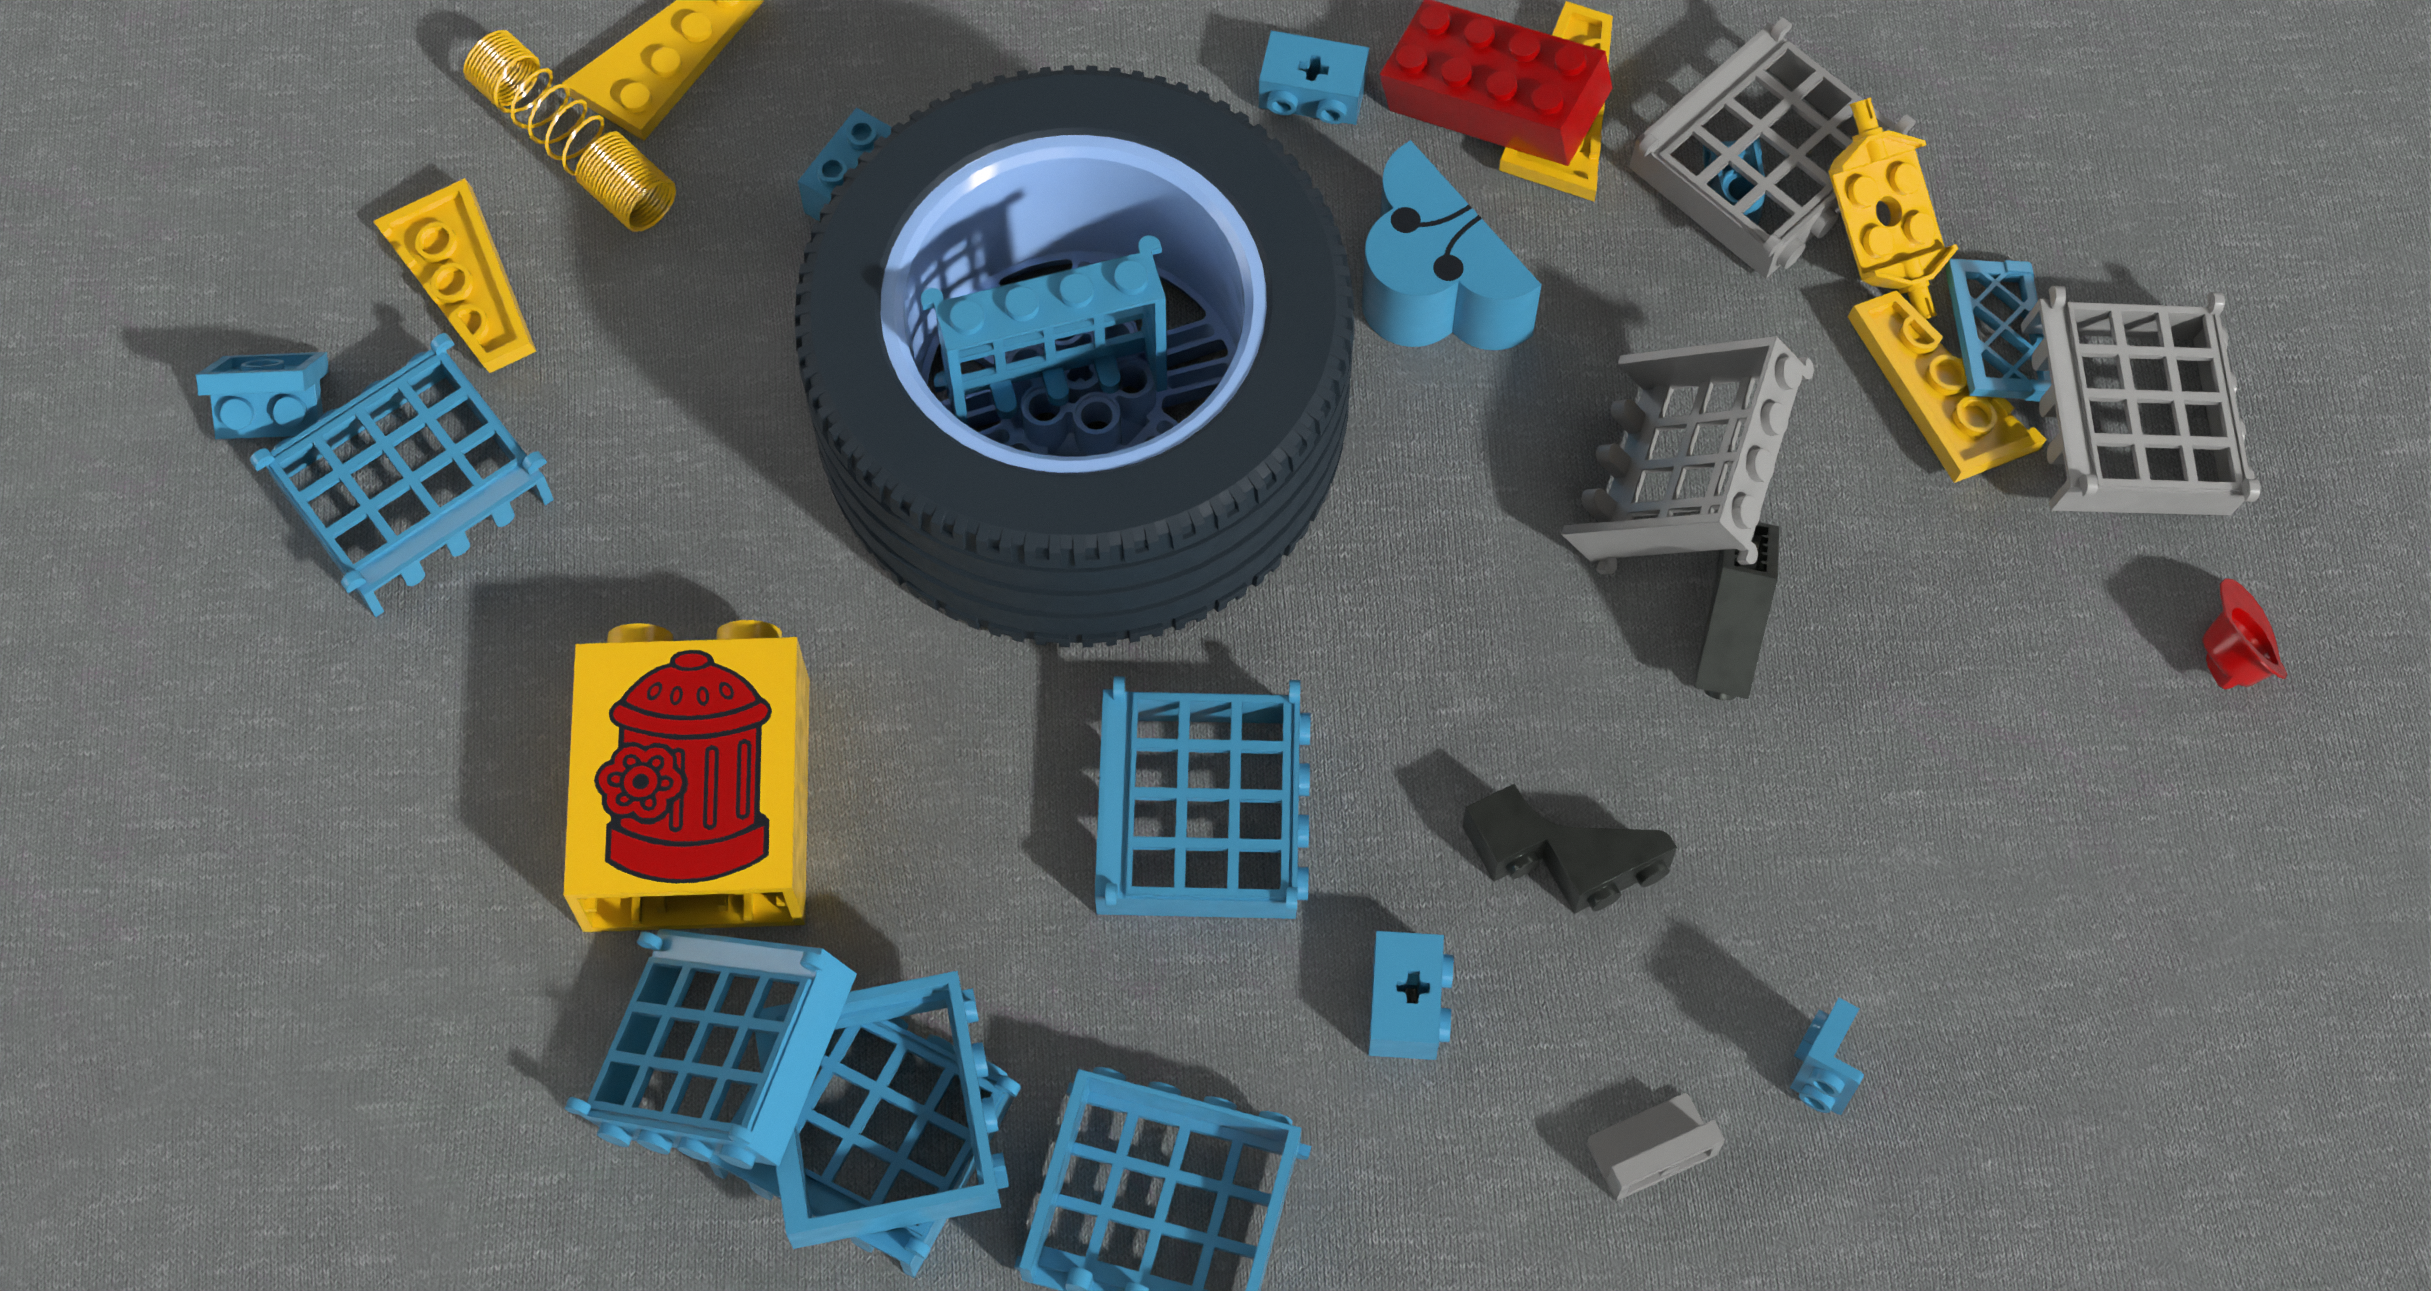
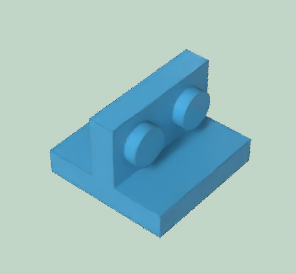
M327 352L222 356L197 373L198 396L210 395L215 439L297 436L314 425L323 415L320 379L329 373Z

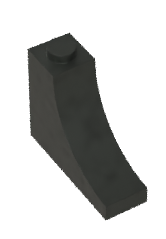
M1758 522L1752 537V542L1756 545L1758 551V558L1754 564H1739L1737 562L1738 549L1720 550L1716 579L1695 678V688L1704 690L1708 696L1715 699L1727 701L1734 700L1736 697L1749 699L1778 579L1779 526Z

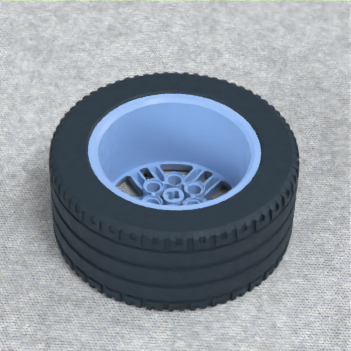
M1074 65L1063 66V70L1051 71L1050 67H1042L1040 72L1028 74L1027 70L1016 71L1017 76L1005 78L1003 74L995 76L994 82L983 84L982 81L973 83L970 90L962 92L960 89L950 92V98L944 101L938 98L930 102L929 109L924 112L916 110L909 115L910 120L904 125L900 122L891 128V134L887 138L879 137L874 142V149L870 153L864 151L858 158V166L855 169L849 168L843 175L844 184L842 186H835L831 192V201L829 204H824L820 211V223H815L812 228L811 240L806 244L804 250V263L800 265L799 282L796 287L795 339L800 376L818 443L820 458L829 479L828 483L845 519H847L856 537L862 542L863 547L869 554L873 553L880 567L883 570H887L898 584L906 583L912 595L926 600L928 606L935 610H938L940 607L945 609L947 616L956 621L959 619L966 621L969 627L977 630L981 626L986 627L991 635L1001 637L1002 634L1012 636L1014 641L1023 642L1025 638L1035 639L1036 645L1046 646L1047 642L1059 643V647H1070V643H1082L1083 648L1094 647V643L1106 642V646L1117 645V640L1129 638L1130 643L1138 642L1142 636L1150 634L1153 638L1162 636L1163 630L1171 627L1175 631L1185 628L1187 622L1192 620L1199 622L1206 619L1207 612L1212 609L1219 612L1227 607L1229 601L1234 598L1236 600L1246 595L1248 586L1251 584L1255 587L1264 581V576L1270 571L1274 572L1280 566L1282 555L1289 556L1295 549L1296 543L1307 533L1310 521L1314 522L1320 507L1328 495L1340 461L1348 422L1354 340V298L1347 254L1341 241L1338 226H1334L1333 214L1329 206L1324 204L1323 195L1320 190L1312 187V180L1307 171H1302L1299 168L1298 160L1292 154L1286 155L1284 153L1283 144L1276 138L1271 140L1267 137L1265 128L1260 124L1255 126L1250 124L1249 116L1241 111L1236 114L1230 111L1228 103L1222 100L1216 103L1210 100V95L1202 90L1195 93L1189 90L1187 84L1178 82L1176 85L1167 83L1165 77L1156 75L1152 79L1144 77V72L1133 70L1132 74L1121 73V68L1110 67L1109 71H1100L1097 66L1087 65L1086 70H1074ZM1151 235L1159 239L1162 247V253L1153 255L1160 280L1189 296L1206 312V316L1202 320L1166 331L1167 368L1223 349L1228 350L1226 357L1167 371V390L1160 392L1156 391L1145 351L1116 358L1121 375V387L1112 394L1101 390L1093 364L1064 371L1069 387V400L1063 406H1054L1049 402L1042 376L1013 383L1012 386L1017 400L1018 411L1011 419H1003L998 416L990 389L964 395L969 424L967 426L952 414L949 399L940 402L927 386L930 367L940 339L935 309L923 311L921 294L928 288H936L942 292L944 300L1000 287V284L1014 277L1050 266L1073 264L1072 269L1136 254L1139 253L1138 243L1140 239ZM1130 321L1106 327L1105 339L1138 332L1136 323ZM1093 331L1055 340L1056 351L1093 343ZM1043 343L1005 352L1006 364L1044 355ZM993 355L975 359L985 368L994 367ZM1130 386L1140 392L1126 393L1122 389ZM1208 397L1202 405L1180 423L1163 412L1165 407ZM1042 413L1056 415V417L1048 421L1035 419L1036 416ZM1001 420V423L980 432L973 430L974 428ZM1095 421L1108 424L1105 428L1097 430L1087 427L1088 424Z

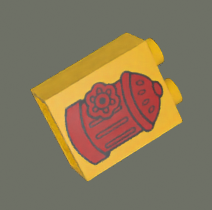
M739 620L720 626L717 629L716 640L674 641L673 634L663 627L652 624L633 623L611 629L608 632L607 643L575 644L563 895L583 932L805 925L810 680L797 637H782L780 628L771 623L757 620Z

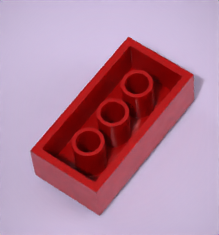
M1423 0L1379 74L1389 110L1565 166H1569L1613 89L1606 51L1434 0Z

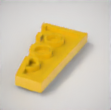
M676 0L566 79L562 84L570 87L571 98L586 101L588 108L645 141L764 0Z
M1566 1L1552 35L1606 51L1607 62L1609 63L1613 16ZM1605 103L1569 166L1505 147L1500 159L1499 171L1595 202Z
M465 178L373 221L489 373L537 352L473 188Z
M1897 290L1853 306L1847 316L1954 483L2040 450L2047 439L2034 426L2028 430L2012 415L2015 407L2007 399L1970 396L1963 358L1959 359L1953 356L1940 343L1943 336Z

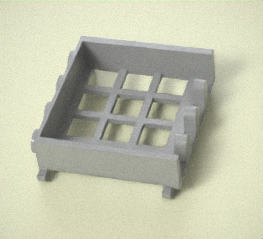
M1781 18L1775 26L1770 23L1767 24L1636 139L1629 165L1631 170L1765 279L1780 266L1787 269L1793 265L1803 253L1806 246L1805 243L1814 235L1819 239L1822 238L1836 223L1840 208L1830 176L1807 158V156L1827 138L1845 150L1853 140L1838 128L1842 127L1852 136L1859 134L1850 104L1863 100L1784 38V35L1792 28V23L1785 18ZM1767 69L1794 89V91H1789L1765 71ZM1754 80L1781 100L1761 120L1734 99ZM1805 98L1828 116L1830 120L1827 121L1801 99ZM1723 107L1750 128L1729 148L1702 127ZM1874 108L1878 125L1882 127L1883 132L1890 130L1907 135V132L1915 125L1916 121L1908 114L1904 115L1895 125ZM1790 109H1793L1818 129L1798 149L1770 128ZM1690 136H1694L1718 156L1716 160L1697 176L1670 155ZM1759 137L1763 138L1786 157L1766 177L1738 156ZM1727 165H1730L1755 186L1734 206L1707 185ZM1795 166H1798L1824 187L1803 207L1775 186ZM1764 194L1792 215L1771 236L1743 214Z
M2051 286L2049 288L2050 299H2039L2021 323L2022 333L2044 335V339L2033 352L2032 367L2036 371H2050L2052 385L2040 400L2039 412L2042 417H2057L2059 433L2047 448V461L2049 464L2065 465L2067 481L2049 501L2051 511L2231 516L2244 501L2255 502L2260 495V483L2255 479L2252 467L2248 465L2245 452L2246 429L2244 421L2239 418L2235 399L2237 381L2235 374L2230 371L2226 351L2228 333L2226 328L2222 326L2220 313L2225 305L2224 294L2222 292H2209L2207 295V307L2065 302V287ZM2078 335L2112 337L2113 345L2080 344ZM2126 337L2159 338L2160 346L2127 345ZM2173 339H2192L2195 348L2174 347ZM2082 357L2116 358L2121 389L2087 388ZM2130 359L2163 360L2168 391L2135 390ZM2177 360L2197 361L2203 392L2182 391ZM2090 401L2123 402L2129 434L2095 433ZM2137 403L2171 404L2176 435L2143 434ZM2185 404L2205 405L2211 437L2190 436ZM2097 446L2131 447L2137 479L2102 478ZM2145 448L2179 449L2185 481L2151 480ZM2193 449L2214 450L2219 482L2198 481Z
M1777 336L1620 355L1618 365L1643 391L1638 405L1631 399L1615 400L1611 405L1612 417L1629 433L1624 450L1618 444L1612 443L1600 445L1596 451L1599 464L1614 477L1609 494L1601 488L1585 490L1582 493V505L1598 523L1564 525L1561 535L1590 562L1599 561L1596 571L1602 575L1613 574L1616 571V558L1738 549L1737 562L1739 564H1754L1758 558V551L1756 545L1752 542V537L1760 519V511L1770 479L1774 473V465L1784 433L1788 427V419L1798 387L1802 380L1811 379L1813 376L1814 367L1812 361L1808 357L1797 358ZM1755 380H1759L1751 407L1746 409ZM1740 382L1731 411L1705 413L1714 385ZM1699 387L1690 415L1664 418L1674 389ZM1745 423L1737 452H1733L1741 424ZM1727 424L1719 453L1691 456L1700 427ZM1686 429L1676 458L1651 460L1660 431ZM1728 466H1732L1724 494L1719 496ZM1714 467L1705 497L1678 499L1687 470ZM1672 471L1663 501L1637 503L1646 474ZM1700 511L1697 515L1672 516L1673 513ZM1659 514L1658 518L1631 520L1632 516Z

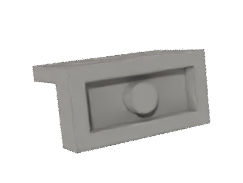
M1683 1093L1589 1136L1587 1146L1617 1202L1717 1156L1725 1138L1715 1120L1703 1123L1690 1096Z

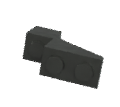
M1515 784L1466 806L1462 824L1464 831L1493 881L1510 875L1511 879L1522 877L1533 871L1540 864L1539 859L1542 858L1574 914L1588 907H1591L1592 911L1604 909L1621 897L1620 891L1636 883H1639L1641 887H1647L1660 881L1670 872L1669 867H1671L1677 850V846L1671 836L1661 830L1565 827L1552 823L1540 816L1528 805Z

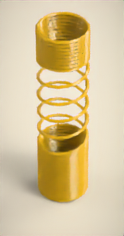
M497 30L481 38L472 47L465 59L463 69L465 79L503 113H511L513 123L519 128L528 129L531 140L537 144H545L548 156L554 160H562L564 170L570 175L575 176L576 181L624 224L627 229L632 232L644 231L659 222L674 202L676 195L675 183L618 131L608 132L601 136L604 129V118L597 115L584 120L587 113V102L581 99L567 104L570 97V87L566 84H558L551 87L553 81L552 70L549 68L540 69L539 58L516 39L513 34L507 30ZM542 72L548 73L549 80L541 94L532 102L515 109L516 102L526 96L534 87L539 74ZM558 88H564L566 96L559 108L543 121L532 124L535 112L541 102L551 92ZM579 103L583 105L582 114L575 125L561 136L549 140L552 128L559 117L573 105ZM511 105V109H506L504 107ZM533 106L528 119V125L519 122L515 113ZM599 120L600 127L594 138L581 150L566 156L569 145L577 132L590 121ZM551 121L545 140H540L534 136L532 128L542 126ZM569 136L563 149V156H557L551 152L549 144L561 141ZM581 155L574 172L568 167L566 160Z

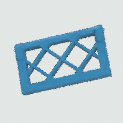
M1950 258L1945 264V271L1970 396L2016 398L2040 402L2042 396L2052 385L2050 371H2037L2038 380L2028 379L2018 369L2028 359L2032 361L2033 352L2044 339V335L2029 334L2030 344L2009 327L2019 316L2025 319L2038 302L2032 264L2026 261L2005 260V262ZM1967 279L1977 280L1986 288L1977 299H1974L1969 294ZM2000 283H2018L2022 301ZM1991 293L2015 311L2005 322L2001 321L1981 304ZM1974 315L1995 331L1985 343L1978 338ZM1999 336L2003 337L2024 354L2014 366L1990 348ZM1982 358L2004 376L2002 378L1986 377Z

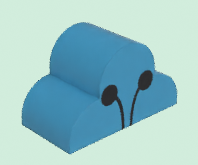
M1411 140L1398 148L1386 163L1382 180L1380 218L1372 226L1366 240L1361 300L1366 321L1385 340L1406 347L1427 346L1442 340L1452 332L1463 342L1484 350L1509 349L1532 337L1542 284Z

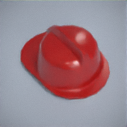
M2223 579L2220 583L2223 611L2207 629L2202 638L2207 652V666L2217 685L2222 689H2230L2236 685L2249 687L2273 674L2282 679L2287 678L2288 674L2280 660L2272 626L2263 609L2241 584L2233 579Z

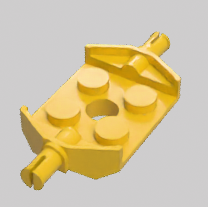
M1867 98L1850 104L1859 134L1852 136L1853 142L1833 160L1828 170L1861 280L1871 286L1898 289L1900 294L1908 293L1911 305L1925 319L1937 316L1928 289L1930 285L1929 280L1934 279L1958 250L1957 244L1948 247L1944 246L1915 149L1926 146V141L1890 130L1883 132L1882 127L1878 125L1871 102L1872 99ZM1878 201L1884 202L1890 211L1891 218L1888 226L1883 225L1877 218L1876 205Z

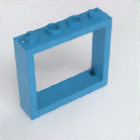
M958 971L850 991L834 1030L947 1008L979 1185L812 1218L798 1124L796 1123L779 1166H776L786 1235L793 1249L1001 1208L998 1189L1009 1187L1003 1152L991 1153L988 1133L999 1131L993 1097L981 1098L978 1078L989 1076L983 1042L971 1043L968 1023L979 1021L973 988L962 990ZM791 1003L763 1008L759 1018L784 1022ZM755 1032L761 1073H763L778 1035Z

